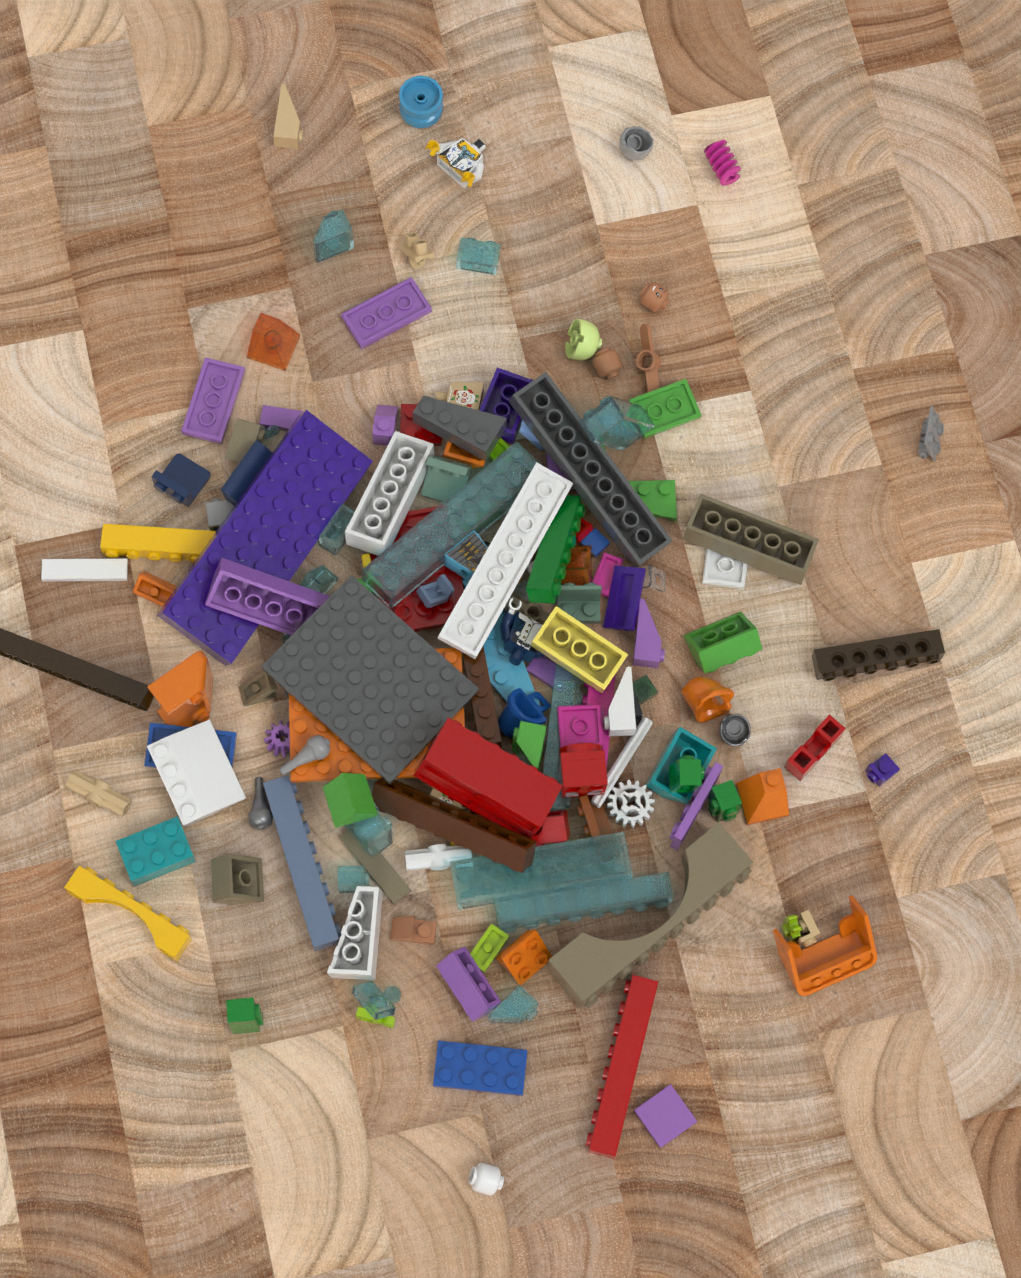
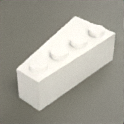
M356 887L345 925H343L340 940L335 948L331 966L329 965L327 971L331 978L376 979L383 892L379 887Z

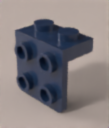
M178 453L163 473L156 470L151 477L155 489L161 493L165 492L175 502L189 507L208 482L211 474L205 468Z

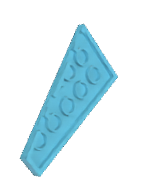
M502 610L483 647L491 686L507 704L508 696L515 689L521 688L526 695L534 693L535 690L523 660L518 666L509 662L511 654L503 649L505 642L501 638L500 624L505 613ZM534 698L535 702L540 705L539 700Z

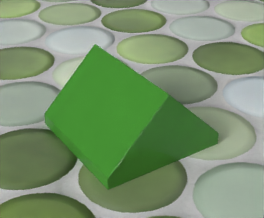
M342 773L323 786L335 828L378 816L365 774Z

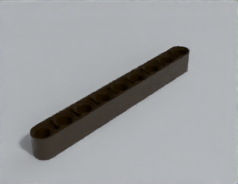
M0 628L1 656L140 710H149L154 696L147 688L149 685Z

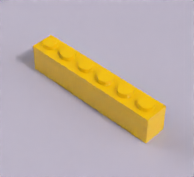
M103 524L100 548L102 554L110 558L126 556L129 559H139V557H145L153 561L160 559H169L172 562L190 560V562L194 563L216 531Z

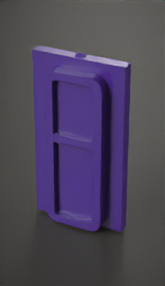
M631 566L614 567L603 628L620 631L635 630L646 572L645 568Z

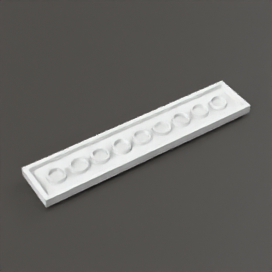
M536 462L438 636L439 640L476 659L572 487L573 482Z

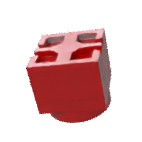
M575 743L561 747L558 750L559 781L563 785L560 790L561 798L605 795L608 781L605 750H602V745L597 743Z

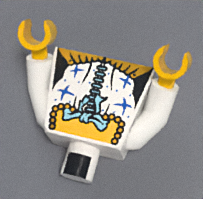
M465 139L446 143H438L435 140L428 142L425 149L431 150V156L437 154V165L463 188L467 185L471 187L473 183L481 180L484 170L481 152L486 147L480 139H477L472 145Z

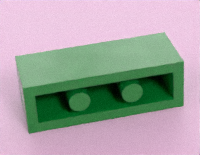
M254 997L226 1000L227 1022L233 1034L260 1032V1025H264L263 1012L261 1011L260 1004H256Z

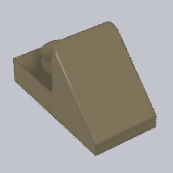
M262 671L240 685L239 690L243 705L250 706L275 699V691L277 690L275 680L265 671Z

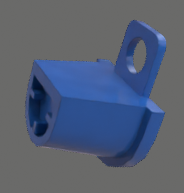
M521 688L515 689L508 696L507 705L498 718L499 729L506 736L513 738L515 727L519 728L520 721L539 725L544 724L547 719L542 712L548 710L551 706L539 692L526 695ZM534 698L540 700L543 706L538 705Z

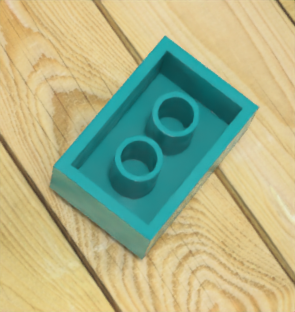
M178 816L116 841L134 887L196 862Z

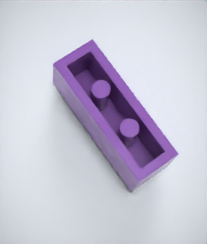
M466 947L451 952L436 965L472 1022L486 1016L502 1003Z

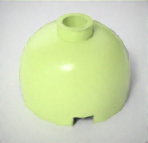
M575 319L571 323L567 334L571 336L570 343L566 342L565 344L566 356L578 361L587 360L601 348L602 339L600 338L599 331L593 323L583 319Z

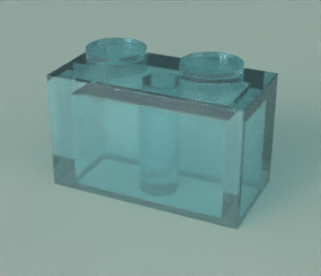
M461 238L456 259V269L496 275L501 254V244L493 241H477L474 238Z
M341 503L319 535L318 545L336 556L346 542L345 530L355 511Z

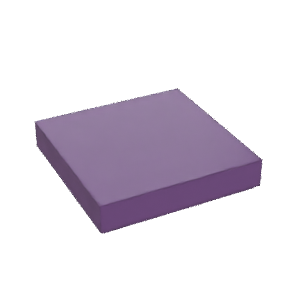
M671 1084L634 1110L659 1148H662L697 1123V1120Z

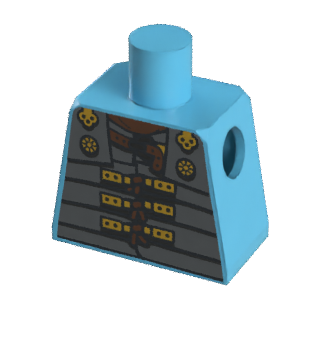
M473 531L445 554L444 565L467 581H470L488 547L479 535Z

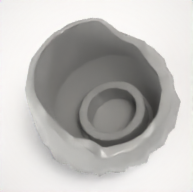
M640 126L625 128L619 139V147L622 154L634 161L647 157L654 143L650 133Z

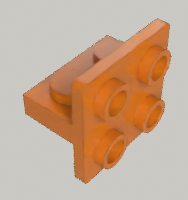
M528 929L495 958L512 975L516 983L521 986L547 964L552 955L535 929L531 931Z

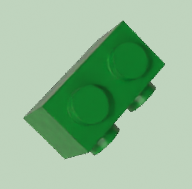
M690 755L681 756V759L676 760L669 766L670 793H692L702 786L704 766L701 765V759H694V756Z
M729 780L711 788L708 796L710 803L708 809L711 816H715L717 822L722 820L729 822L735 819L742 802L733 781Z

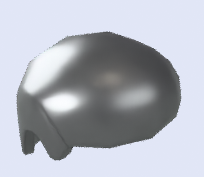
M728 714L720 721L718 734L727 745L741 746L750 737L751 725L747 718L741 714Z

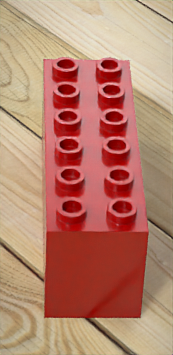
M447 718L434 737L413 775L485 819L530 839L541 828L563 786L555 778L544 775L536 767L527 765L516 755L507 753L499 745L485 740L479 733L468 730L460 722Z

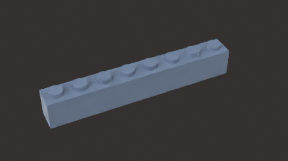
M288 775L263 782L314 951L337 945L339 937H341V929L339 923L334 924L332 916L336 915L333 903L328 904L326 896L330 895L326 882L321 883L319 875H322L323 871L320 862L315 863L313 857L314 854H317L314 842H309L307 834H310V829L307 821L303 822L300 815L304 813L301 801L296 802L294 794L298 793L296 784L291 783Z

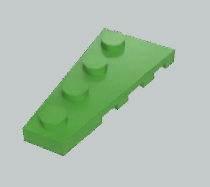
M675 480L628 481L655 518L662 517L669 519V521H677Z

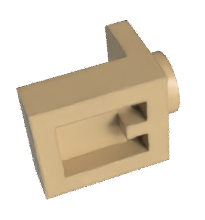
M809 910L800 913L798 917V925L802 928L801 932H806L807 935L799 938L797 944L799 946L805 945V947L816 943V938L820 935L819 929Z

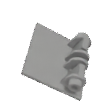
M933 406L930 407L929 418L923 421L922 438H920L921 443H919L918 454L920 458L931 456L933 461L936 462V456L940 453L941 449L939 439L940 435H943L944 424L941 423L939 414L936 413Z

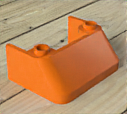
M202 651L195 652L147 686L162 706L157 710V713L166 725L192 727L210 718L213 675L208 658Z
M853 895L849 896L852 913L840 920L838 924L839 934L803 950L795 941L786 942L777 928L773 930L780 959L800 995L808 996L869 969L876 963L877 952L868 914Z

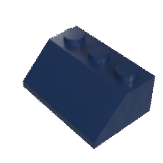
M256 440L221 488V492L226 500L234 506L272 454L259 441Z

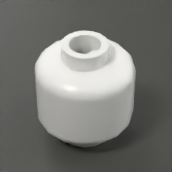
M482 1162L477 1164L476 1167H472L468 1183L473 1191L489 1196L495 1194L497 1189L501 1190L504 1182V1177L501 1176L499 1167Z

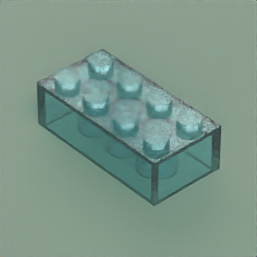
M613 396L602 399L598 407L587 411L583 415L584 418L579 421L592 442L622 451L655 426L642 406Z

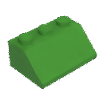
M742 612L683 635L697 666L704 674L714 672L717 668L733 664L741 658L752 656L756 652L763 650L757 628Z
M520 721L519 728L515 727L512 752L522 762L532 765L539 770L547 726Z

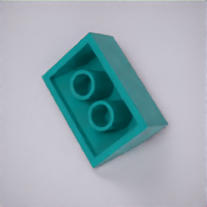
M682 727L677 728L645 784L646 788L663 798L687 805L694 791L692 793H670L669 766L676 760L681 759V756L690 755L694 756V759H701V765L704 766L705 772L717 748Z

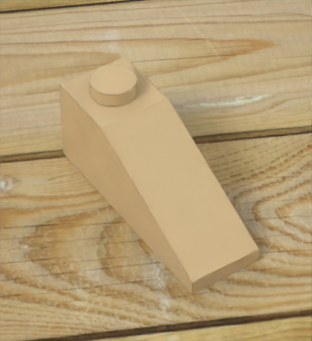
M281 84L273 135L274 146L299 149V142H303L304 130L300 127V121L285 84Z

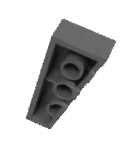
M424 395L413 411V422L485 462L507 428V418Z

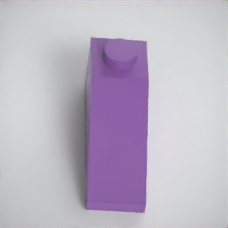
M640 599L633 666L658 668L660 661L664 662L665 649H661L662 641L644 599Z

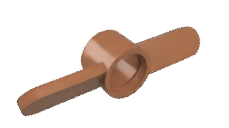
M642 324L640 336L643 351L637 355L636 364L638 368L645 371L647 392H651L660 388L658 369L661 366V358L658 354L654 353L650 325ZM648 355H652V365L648 368H645V358Z

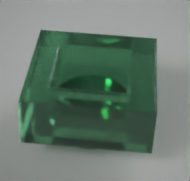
M647 675L633 682V691L639 705L658 694L657 689Z

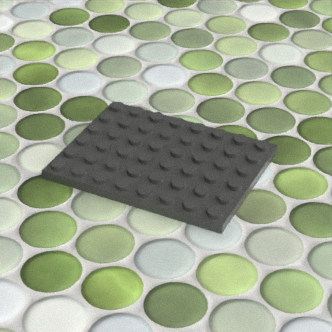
M352 575L261 666L272 679L389 784L434 739L447 718L453 719L479 692V688Z

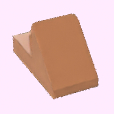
M415 916L395 917L392 921L390 940L434 945L437 922L417 920Z

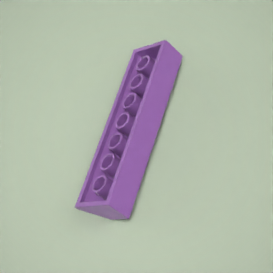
M221 557L214 573L205 605L293 635L330 596Z

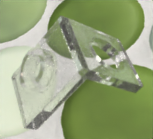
M651 565L640 567L646 569L643 588L651 587L660 592H665V572ZM656 574H657V575L659 576V578H660V584H659V585L656 583V580H655V575H656Z

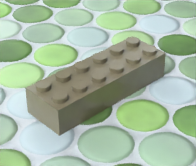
M700 494L683 537L685 541L799 585L803 582L819 541L818 538Z

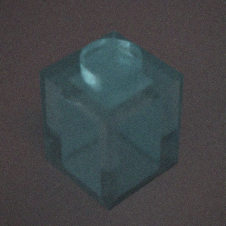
M364 866L338 867L339 893H355L357 886H369V872H365Z

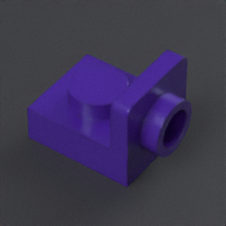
M885 753L874 763L869 764L865 771L867 772L868 779L880 787L898 773L900 768Z

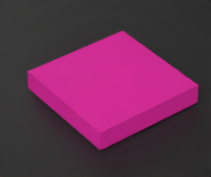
M601 704L557 707L560 748L575 743H597L604 748Z

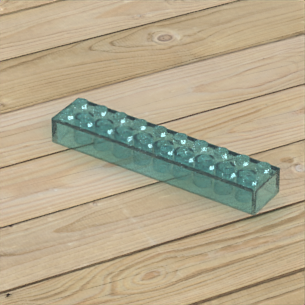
M516 441L363 568L362 581L392 609L444 565L445 554L473 531L480 535L510 510L536 462H539Z

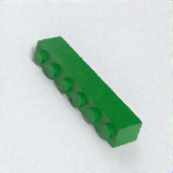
M567 495L540 542L526 586L530 603L555 604L557 595L561 593V582L566 577L567 563L569 564L571 561V550L576 544V533L580 531V520L585 515V505L582 504L581 497L578 495Z

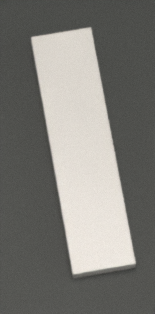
M42 559L41 580L42 582L128 581V559Z

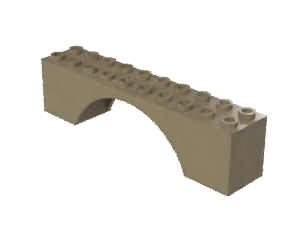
M719 822L685 849L682 857L685 872L684 896L676 912L661 927L642 937L622 941L599 939L582 932L548 960V971L580 1009L585 1006L590 1008L594 1005L602 992L607 994L611 991L619 978L621 980L627 978L632 973L631 970L636 964L639 967L649 959L648 956L653 950L656 953L666 945L665 942L670 936L672 939L677 937L683 931L682 928L686 923L689 925L693 924L699 918L702 910L706 912L716 904L719 896L726 897L733 890L732 888L735 886V883L741 884L749 877L754 862Z

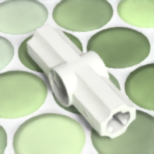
M445 844L431 845L427 849L405 851L406 869L411 871L430 868V870L437 871L447 869L449 866L472 864L471 850L462 846H447Z

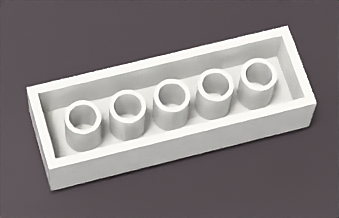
M397 431L394 432L345 530L346 545L386 558L426 476L428 465H426L427 457L432 454L434 455L433 443Z

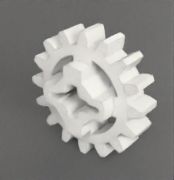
M628 780L625 786L620 782L618 785L619 789L612 788L614 795L608 796V800L612 802L607 804V808L613 809L609 815L610 817L616 815L615 823L621 820L623 821V827L630 823L631 827L634 828L636 822L642 826L643 818L648 821L650 819L648 813H653L654 811L651 805H654L655 800L649 799L652 796V791L646 792V785L639 787V781H636L635 785H631V781ZM642 797L645 801V809L643 808V805L640 803ZM617 799L619 800L618 802L621 804L620 810H618L617 808ZM627 802H635L634 805H631L630 807L627 806Z

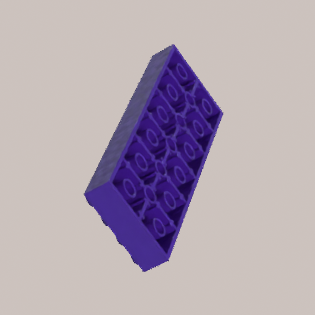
M305 410L299 414L157 616L223 665L232 664L259 624L205 605L211 582L221 557L290 581L373 461L309 411Z

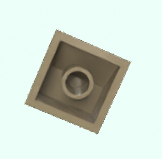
M225 854L211 859L213 903L234 905L264 902L262 858Z

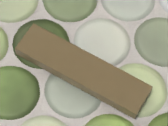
M357 823L339 837L394 905L411 892L409 886Z

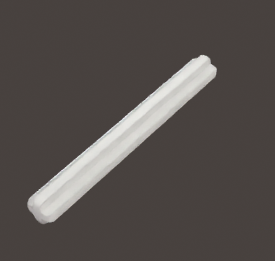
M647 717L642 718L636 728L635 735L630 737L608 772V785L605 795H596L591 799L590 803L593 806L601 807L649 731L653 722Z

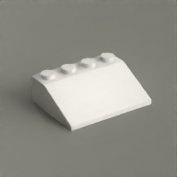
M210 720L167 736L147 746L183 826L188 827L246 799Z

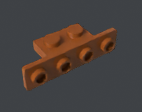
M593 796L578 797L580 804L576 806L580 818L584 817L586 825H583L586 837H591L599 864L618 859L620 855L603 804L600 808H597L590 803Z

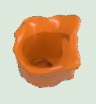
M694 677L682 688L681 693L688 706L692 709L696 721L699 723L725 715L732 708L730 701L734 697L733 690L721 685L715 679ZM715 696H720L724 703L721 705Z

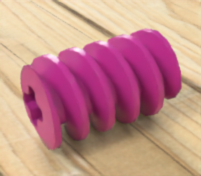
M726 140L716 141L704 150L706 158L709 159V163L716 173V177L720 179L719 182L723 186L736 182L740 178L738 173L741 171V167L736 166L737 160L733 159L734 154L729 153L731 149L729 146H726Z

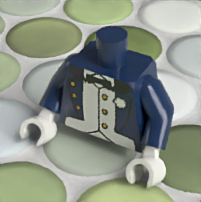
M510 598L507 603L509 610L504 614L500 624L501 638L505 642L503 649L511 654L509 662L518 666L522 660L530 663L533 658L540 659L545 656L530 646L543 625L518 611L514 614L515 610L520 609L522 602L519 600L517 607L514 608L511 605L513 598Z

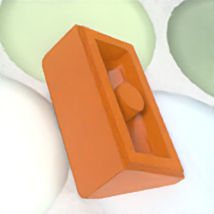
M144 571L139 574L132 593L163 607L177 586Z

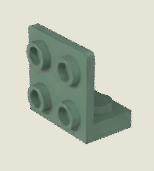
M433 454L428 456L426 461L428 469L421 494L458 506L462 505L472 465Z
M565 583L561 586L560 595L557 596V607L582 624H600L602 586L595 583L576 586L574 583Z

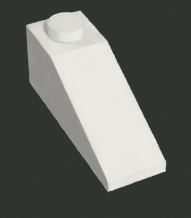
M631 667L626 668L608 709L607 717H604V729L608 730L609 736L635 735L636 732Z

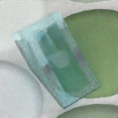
M519 985L488 1016V1021L490 1023H523L526 1019L531 1021L538 1014L536 1009L539 1003Z

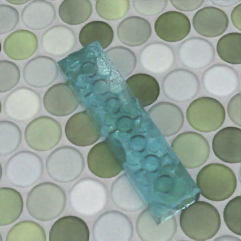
M625 832L538 846L535 848L532 865L522 873L513 871L503 864L495 863L485 856L450 862L458 910L632 880L633 875Z

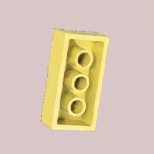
M557 606L530 645L600 693H603L628 656L627 653Z

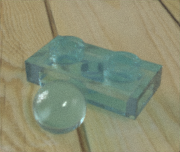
M373 981L355 985L352 990V994L375 1020L394 1015L396 1007L393 1004L401 999V991L398 987L389 986L382 993Z

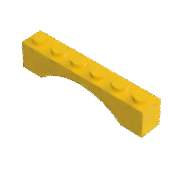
M79 866L64 887L67 893L85 904L108 903L132 912L149 928L157 949L176 962L192 940L188 934L190 932L188 929L180 924L177 927L170 923L171 919L163 913L155 914L151 911L153 908L143 901L141 903L133 900L134 896L124 889L122 892L115 888L116 884L111 880L98 878V873L87 866L84 869Z

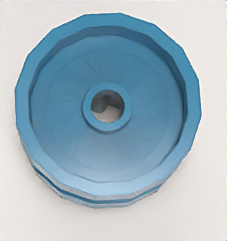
M420 75L411 77L403 83L399 92V109L403 120L416 128H427L436 124L443 112V93L438 82L430 77Z

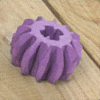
M279 720V726L272 723V730L265 731L268 737L264 738V742L269 744L267 746L268 751L274 750V756H278L282 752L283 757H286V752H290L289 721L284 726L283 721ZM280 736H285L284 742L280 741Z

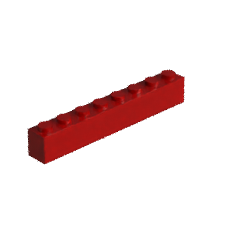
M632 975L631 981L626 980L623 993L627 994L626 1001H621L618 1011L622 1018L620 1024L616 1023L613 1036L617 1038L615 1045L610 1044L607 1058H611L609 1067L605 1066L602 1080H606L604 1089L599 1088L596 1101L600 1102L598 1111L594 1110L591 1123L595 1124L593 1133L588 1132L585 1146H589L588 1153L611 1159L616 1157L659 981Z

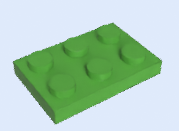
M687 379L642 394L628 401L643 439L702 417Z

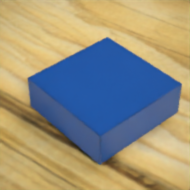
M594 528L580 542V545L596 558L610 545V541Z

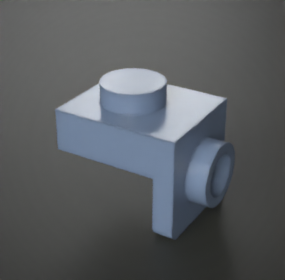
M442 574L436 582L420 586L416 592L426 608H431L448 602L455 590L446 575Z

